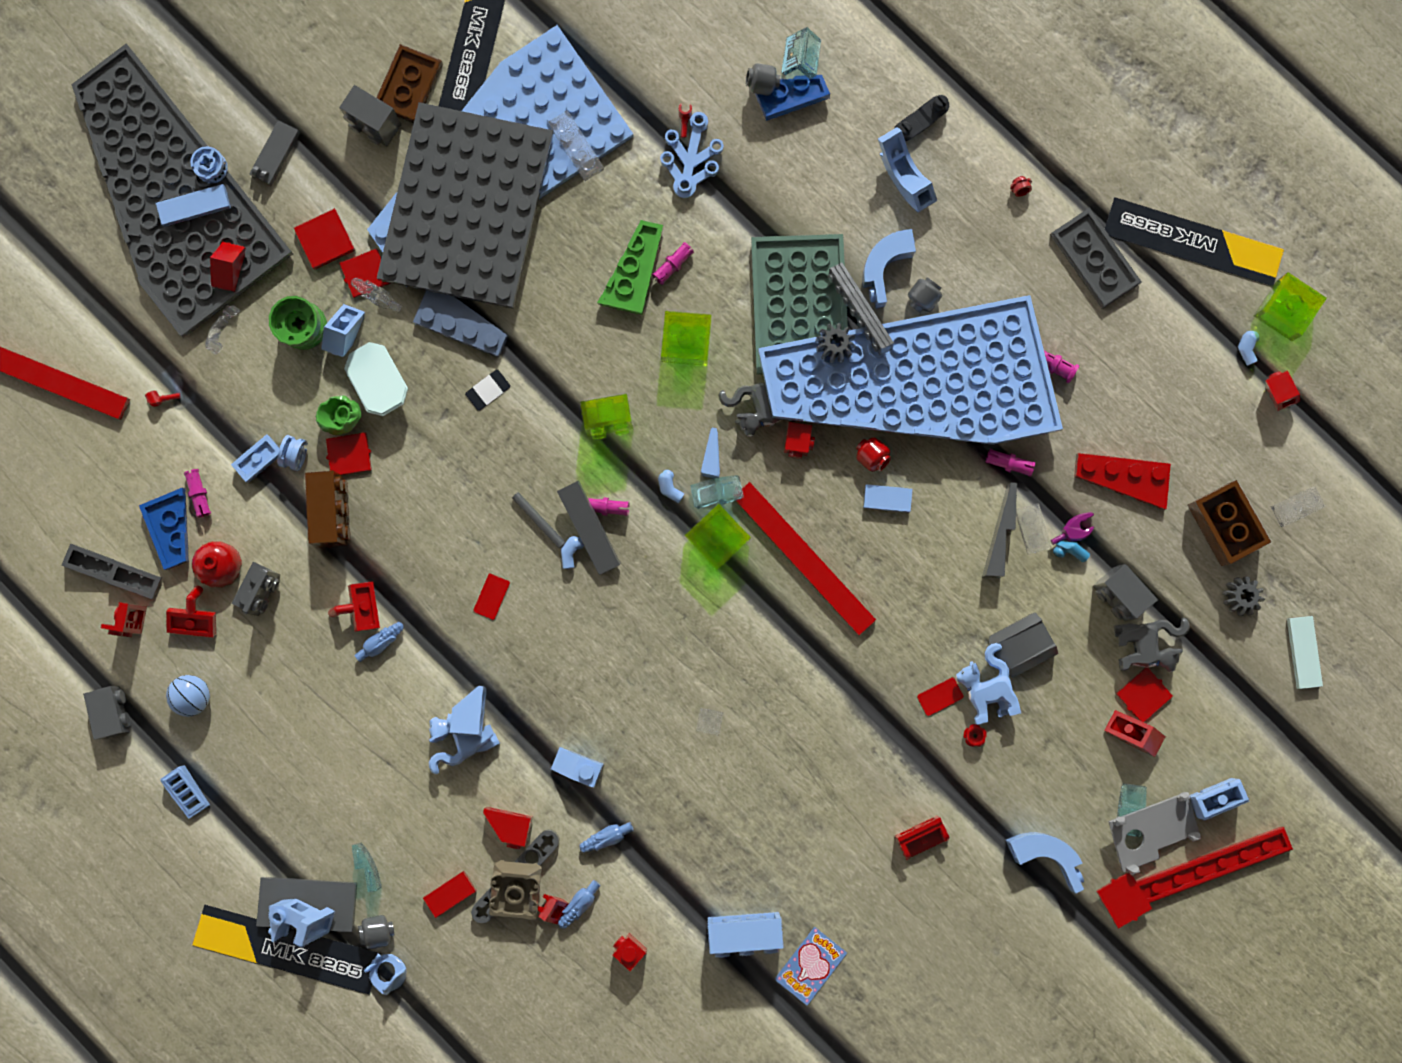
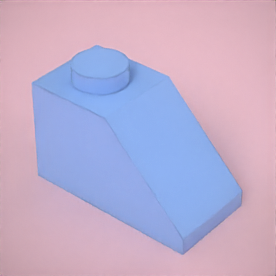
M343 304L324 326L321 349L333 355L344 357L353 346L365 312Z
M484 686L475 688L452 708V714L447 716V728H450V733L482 736L486 688Z
M559 747L551 769L572 780L594 788L604 764Z

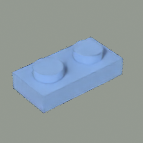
M266 434L231 465L244 481L249 483L277 459L279 446Z

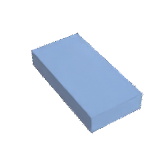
M866 484L863 508L910 513L912 489Z

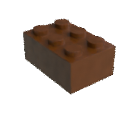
M335 471L305 473L308 543L319 548L348 546L347 540H350L351 532L350 527L346 525V517H349V505L345 503V494L348 493L347 480H344V477Z
M1237 480L1227 483L1187 504L1221 566L1232 564L1271 543Z

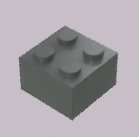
M356 85L352 87L339 107L344 115L343 119L349 123L348 127L356 133L360 134L362 131L367 134V138L376 145L381 143L388 147L402 125L394 108Z
M1126 564L1113 567L1093 585L1096 589L1095 594L1101 601L1109 603L1112 607L1111 612L1119 620L1137 619L1158 600Z

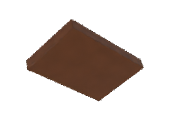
M400 44L376 98L394 108L399 118L414 123L418 103H426L442 67V60Z

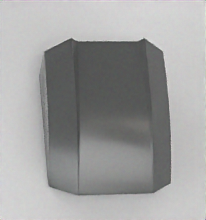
M1036 612L989 636V646L995 643L1002 646L1001 650L995 652L994 657L1006 662L1010 677H1015L1059 654L1056 644Z

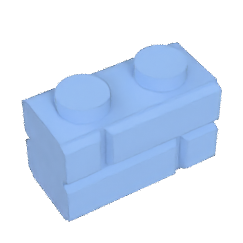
M1235 778L1227 779L1201 790L1200 793L1196 792L1190 795L1195 815L1203 820L1249 802L1240 779Z

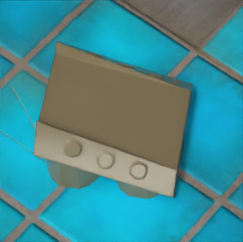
M504 860L494 863L491 878L492 890L489 914L492 916L537 919L542 867L537 863L528 864L506 862Z

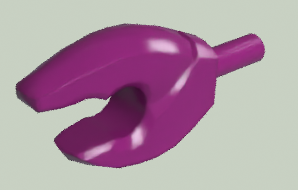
M1082 513L1071 518L1063 527V534L1051 539V544L1054 545L1064 539L1068 542H1077L1087 538L1093 532L1094 526L1082 530L1080 523L1094 516V513Z

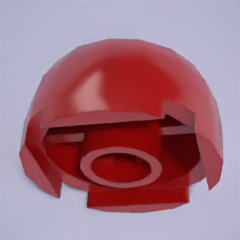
M211 541L203 544L196 550L192 558V570L195 577L202 584L209 587L223 588L231 585L238 578L240 565L242 566L239 552L232 545L222 541Z

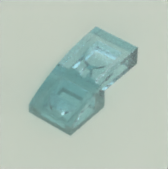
M738 475L715 478L690 485L694 507L697 509L718 502L724 505L744 498Z
M1122 784L1117 817L1145 808L1147 787ZM1135 829L1129 831L1127 835L1140 837L1142 833Z
M362 842L352 845L355 869H365L367 892L378 891L382 888L381 880L371 854Z

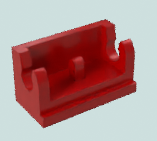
M937 815L895 835L906 860L950 839L941 817Z

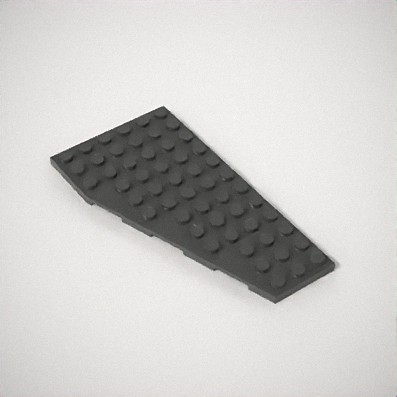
M127 43L71 84L80 111L85 119L102 176L105 178L115 207L114 211L120 229L130 251L139 284L182 338H185L293 255V252L228 171L221 181L211 184L202 181L194 173L190 163L191 157L197 149L207 147L208 145ZM221 184L225 186L231 208L166 227L161 225L156 206L157 202ZM222 242L246 247L235 292L211 286L210 257Z

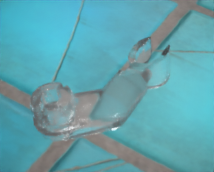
M227 305L223 309L224 315L220 316L209 330L205 346L207 350H210L215 355L223 348V345L218 342L221 332L227 327L230 318L240 312L236 306Z

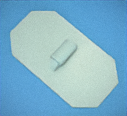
M369 342L349 354L344 370L368 413L384 416L404 404L408 387L385 346Z

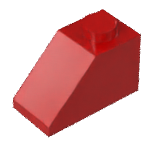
M1117 710L1114 711L1104 730L1153 757L1158 753L1166 737L1155 727Z
M492 807L484 808L483 814L500 841L507 843L506 847L520 849L521 846L525 847L527 845L533 816Z

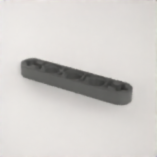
M544 830L514 862L527 863L525 859L526 854L532 851L537 853L539 857L537 864L540 866L559 845V835L554 830ZM552 835L554 837L552 840L554 845H547L543 849L544 852H547L544 856L541 850L534 847V845L537 843L540 847L545 841L543 836L549 837ZM492 887L488 889L472 908V917L478 923H486L493 917L489 914L490 908L486 912L488 917L485 915L479 917V909L477 908L478 906L483 908L489 902L485 900V897L487 896L489 900L491 899Z

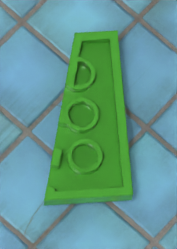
M643 220L639 222L597 305L640 315L643 314L663 225Z

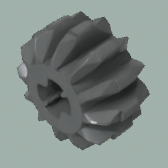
M840 323L837 324L835 329L833 325L828 324L827 330L821 329L819 331L820 336L816 337L815 342L820 345L817 346L816 351H824L821 356L823 360L829 356L831 364L834 363L835 358L840 363H843L844 357H851L852 353L850 350H854L856 345L852 343L855 336L847 335L850 330L849 327L841 330ZM832 340H834L835 343H840L839 347H837L835 344L831 345Z
M1248 576L1243 577V579L1236 577L1233 583L1229 582L1226 584L1229 591H1223L1222 594L1228 596V600H1225L1223 603L1225 605L1231 604L1229 611H1237L1238 616H1244L1245 613L1248 616L1253 615L1254 610L1261 609L1258 602H1264L1265 600L1264 597L1259 596V593H1262L1264 589H1257L1258 581L1250 582V577ZM1245 593L1247 598L1242 600L1240 595Z

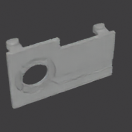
M1183 792L1180 795L1108 821L1122 872L1128 871L1131 875L1139 873V866L1160 858L1157 849L1186 838L1191 839L1192 842L1201 839L1189 792ZM1137 829L1143 835L1142 844L1136 849H1129L1125 844V837L1129 831Z

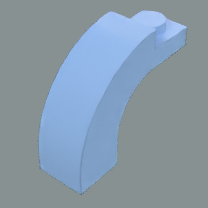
M897 127L878 138L882 150L880 156L891 180L910 206L917 212H920L935 203L937 197L932 182L923 176L914 164L902 130Z
M912 229L898 231L886 236L875 245L867 258L863 269L862 287H872L869 289L870 301L875 303V309L883 308L887 303L883 281L885 267L896 260L913 258L916 252Z
M1038 832L1023 833L1006 840L1016 863L1021 865L1037 857H1049L1058 864L1070 891L1076 894L1084 890L1081 884L1084 882L1083 876L1078 868H1074L1082 864V861L1077 853L1062 840Z

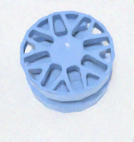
M209 146L201 147L191 157V168L202 181L210 184L217 183L226 176L228 171L227 161L215 148Z
M290 435L285 436L278 452V466L284 468L289 466L291 470L299 471L306 458L307 449L304 448V445H308L307 441L304 439L295 440V437Z

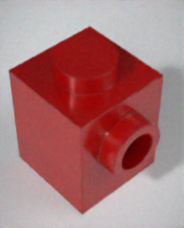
M1288 371L1273 373L1265 380L1266 389L1277 411L1300 402V393Z
M788 423L784 453L789 454L788 457L802 459V456H807L809 450L813 451L815 437L811 436L812 425Z
M629 932L626 937L620 936L614 943L613 947L615 949L612 956L631 971L646 954L647 948Z

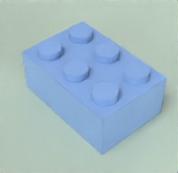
M779 912L708 917L710 954H715V957H728L730 952H739L742 956L753 955L756 950H764L765 954L778 953V949H783L782 923Z

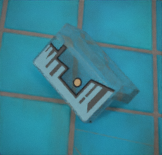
M808 27L786 38L781 71L784 75L798 69L809 79L817 76L821 39Z

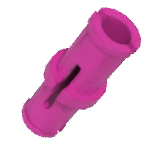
M683 242L671 256L668 255L665 258V262L652 274L653 278H656L655 280L663 285L675 271L678 272L681 269V265L694 253L693 249L689 250L691 247Z
M993 449L989 450L988 458H986V463L1003 467L1008 472L1013 470L1030 477L1034 470L1032 468L1035 467V462L1017 458L1016 454L1011 453L1008 455Z
M192 469L190 473L189 471L184 472L190 491L188 492V497L192 498L196 518L204 517V514L206 516L210 515L211 511L206 499L207 490L203 488L199 469Z
M606 497L603 499L588 498L595 513H601L602 516H607L608 514L629 515V509H620V507H630L629 501H613Z

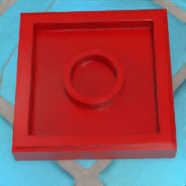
M335 208L294 227L314 270L356 251Z

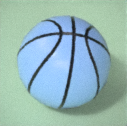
M183 675L170 683L166 692V700L169 708L174 713L191 717L201 713L206 708L210 700V692L207 684L201 678L193 675Z

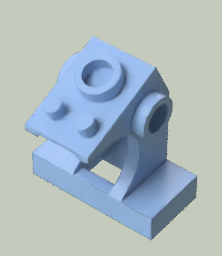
M298 899L281 900L269 906V934H271V941L275 942L277 939L287 936L290 925L297 929L294 944L303 947L329 933L335 911L328 907L320 911Z

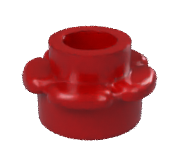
M1025 176L1015 178L1010 186L1011 192H1014L1016 197L1027 195L1032 190V180L1025 178Z
M971 724L969 728L964 730L963 737L966 739L965 742L968 746L980 747L985 743L987 732L980 725Z

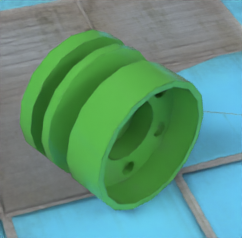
M287 296L278 300L272 307L269 314V327L272 334L280 342L299 350H309L322 342L327 319L323 311L315 304L298 296ZM301 321H304L305 324L302 325V329L298 328L301 325Z

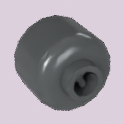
M755 63L752 68L747 70L745 85L749 87L751 93L770 96L774 89L779 88L780 75H777L776 68L772 65Z
M928 277L926 279H918L908 292V298L912 300L909 305L920 313L923 309L927 312L932 311L942 298L940 291L942 288Z
M384 915L364 918L361 925L358 926L360 944H365L367 949L387 946L390 943V936H394L393 922H387V918Z

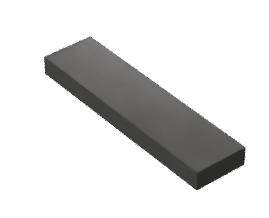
M578 480L558 490L557 493L598 574L600 575L619 566L621 562L580 481Z

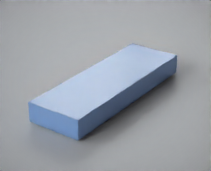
M223 184L156 203L161 225L164 227L231 208L227 191Z

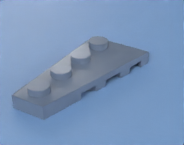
M431 291L425 292L413 320V323L498 358L508 338L504 332L454 296Z

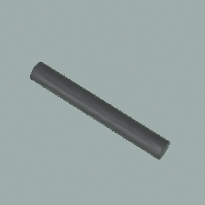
M517 492L512 499L559 549L562 548L566 542L528 501Z

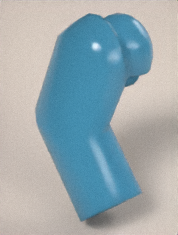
M1060 541L1055 544L1056 547L1053 549V553L1061 558L1066 553H1070L1081 562H1086L1090 557V553L1075 542Z

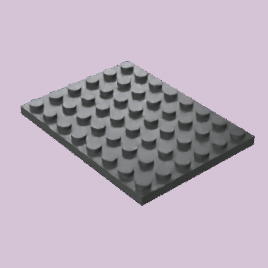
M419 102L377 279L383 282L514 309L554 136L553 130Z

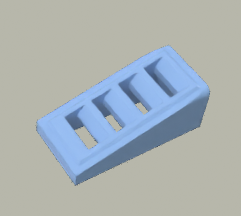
M712 427L702 464L701 476L719 479L720 468L717 428Z
M185 766L177 767L160 779L165 789L188 819L210 805ZM180 776L182 780L174 784L173 780ZM184 784L188 786L183 791H178V788H180ZM192 791L194 795L184 800L183 797ZM198 799L200 803L190 809L188 805Z

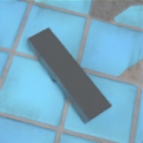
M1010 483L1006 486L982 577L1002 578L1005 576L1006 532L1016 530L1017 483Z
M75 544L69 545L61 565L153 599L162 578Z

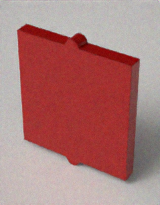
M377 248L340 263L345 276L344 282L348 284L353 298L391 284L377 279L381 256Z
M366 432L326 439L328 452L326 459L329 460L330 471L346 475L372 470L370 460L372 451L369 449Z
M1147 667L1116 693L1127 706L1126 709L1131 711L1142 722H1145L1173 697L1162 684V679H1158Z
M1129 872L1117 879H1111L1110 883L1096 891L1118 929L1132 920L1137 921L1139 916L1152 909L1135 878Z

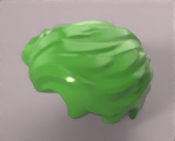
M334 396L320 404L315 417L318 426L324 432L332 435H342L350 432L361 419V409L356 401L350 400L347 396Z

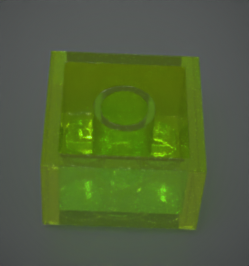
M1287 272L1276 281L1253 316L1292 342L1304 334L1327 297Z
M665 311L661 362L708 366L712 315Z
M627 394L580 402L584 427L588 437L592 436L593 439L605 438L608 433L615 432L616 435L628 434L629 430L634 429Z
M717 504L684 535V538L716 572L751 540L747 532L720 504Z

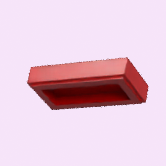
M462 871L424 896L423 899L436 918L477 890L466 872Z

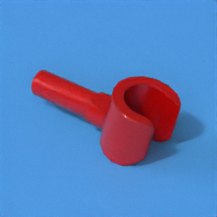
M682 104L679 105V117L682 123L681 138L687 137V123L692 116L691 104L688 112H683Z
M154 390L145 394L147 402L152 407H157L162 402L181 399L180 393L159 396L158 392Z

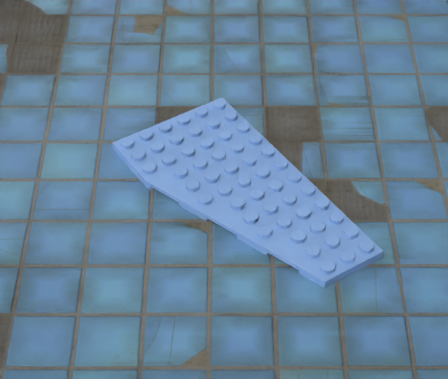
M558 25L501 61L462 110L472 114L553 130L554 136L539 199L634 137L633 132ZM397 192L367 229L382 252Z
M1030 295L882 324L894 342L893 349L882 355L873 350L872 343L866 339L863 329L849 330L847 335L855 336L852 343L856 347L854 350H850L852 353L850 358L844 357L843 363H840L835 358L834 363L831 364L829 356L823 360L821 356L824 351H816L817 346L820 345L815 342L816 337L758 348L773 418L984 444H998L1058 432L1063 429ZM834 340L831 342V345L835 344L837 347L840 345V343H835Z

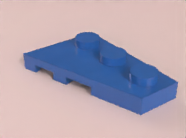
M822 75L794 76L793 79H780L779 88L774 89L770 96L755 94L766 121L830 99V92Z
M182 487L139 505L163 569L167 571L189 562L185 488Z

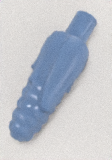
M397 622L368 638L363 644V649L355 654L356 659L361 662L368 656L374 657L383 652L387 646L396 640L398 634L403 631V624Z
M630 822L622 826L610 825L591 835L590 838L580 844L579 848L581 852L585 853L615 845L623 840V835L634 831L633 826Z
M593 880L587 888L580 889L574 895L568 906L562 911L564 914L558 922L560 928L566 929L567 926H570L575 919L578 920L592 905L595 898L594 894L601 886L597 881Z

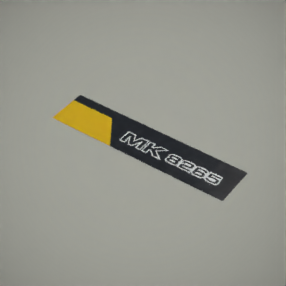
M465 0L439 107L462 111L485 82L505 0Z
M1116 197L1113 199L1105 226L1106 232L1111 237L1270 286H1274L1284 252L1282 248Z
M204 904L193 946L370 995L372 983L369 979L370 971L365 973L364 970L381 953L320 937L300 947L294 944L297 930L289 928L287 936L272 942L271 934H269L270 927L256 926V918Z

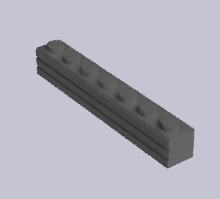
M840 263L830 268L828 275L830 282L834 283L837 293L843 297L844 304L850 308L851 315L857 319L858 326L864 330L866 339L871 341L873 350L878 352L879 355L892 350L894 342L844 264Z

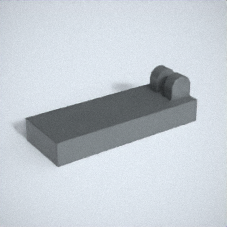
M278 120L249 173L251 177L272 186L300 132Z

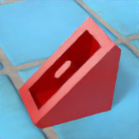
M226 242L220 244L210 257L212 287L235 292L246 247Z

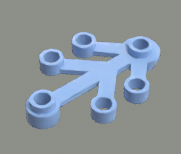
M696 112L690 118L692 134L688 152L680 143L677 131L669 130L665 134L666 143L672 146L684 164L683 174L674 164V156L671 152H663L660 156V161L674 178V192L681 198L691 197L696 191L697 184L710 176H716L719 171L718 163L709 161L706 163L704 170L692 176L694 167L713 155L721 154L723 151V142L720 139H714L708 148L697 154L701 132H704L708 127V118L702 112ZM702 118L703 122L698 124L695 122V119ZM675 135L676 139L670 141L668 139V136ZM714 144H719L721 148L719 150H715L712 146ZM669 156L671 161L664 162L663 158ZM715 166L716 170L710 172L708 170V167ZM688 183L689 187L687 189L681 188V184Z

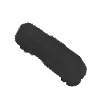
M945 95L934 96L915 112L900 121L894 129L898 127L902 130L905 142L909 141L931 126L949 110L950 104Z

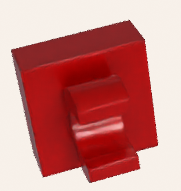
M544 894L542 897L547 902L544 907L538 905V911L540 912L538 917L546 922L558 925L559 920L564 914L562 911L569 903L562 898Z

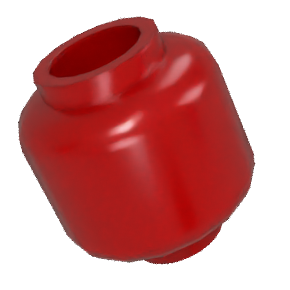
M875 437L868 440L863 439L856 447L858 451L856 460L870 472L882 471L891 461L890 449Z

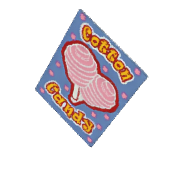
M814 927L775 977V980L804 1004L808 1005L846 956L847 952Z

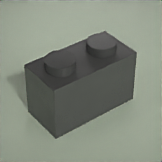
M109 686L83 693L94 740L130 732L131 720L129 714L125 712L124 703L126 699L120 686Z

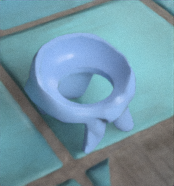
M378 954L364 970L365 973L370 971L369 979L372 985L383 995L398 989L404 983L407 973L405 964L399 957L393 954ZM384 962L391 963L395 968V975L389 982L381 981L377 975L378 967Z

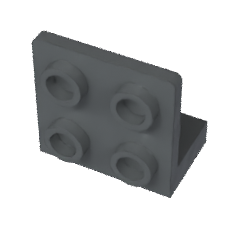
M252 562L231 604L243 609L242 612L254 616H259L260 613L263 614L269 605L268 598L271 592H275L280 583L278 579L280 574L256 562Z

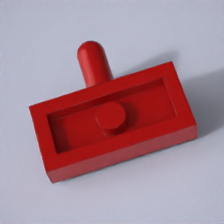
M373 582L348 585L350 604L337 605L328 611V615L331 618L341 614L352 613L355 632L380 628Z
M195 586L187 595L186 609L168 608L166 611L167 633L212 638L216 635V612L196 610V600L203 593L201 586Z

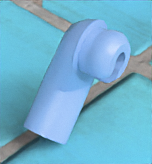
M1247 331L1242 336L1238 345V349L1247 366L1258 361L1253 352V348L1260 337L1256 331Z
M664 470L658 478L660 491L663 495L679 504L684 493L674 488L673 472Z
M570 537L561 548L563 569L574 568L573 554L577 549L584 547L580 537Z

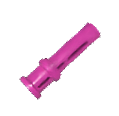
M1044 350L1049 373H1055L1066 379L1067 383H1070L1080 365H1073L1062 359L1061 355L1056 354L1055 356Z

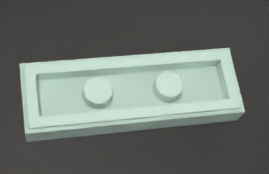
M1313 616L1287 619L1296 688L1323 686Z

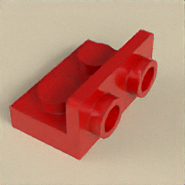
M119 602L114 612L115 625L101 624L100 628L107 629L108 634L132 638L133 633L142 634L147 606Z

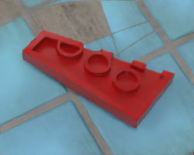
M1084 453L1076 454L1075 478L1108 488L1121 495H1127L1135 498L1137 501L1156 506V508L1161 510H1167L1170 463Z

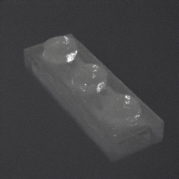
M568 110L548 121L551 130H553L584 182L604 170L603 165Z

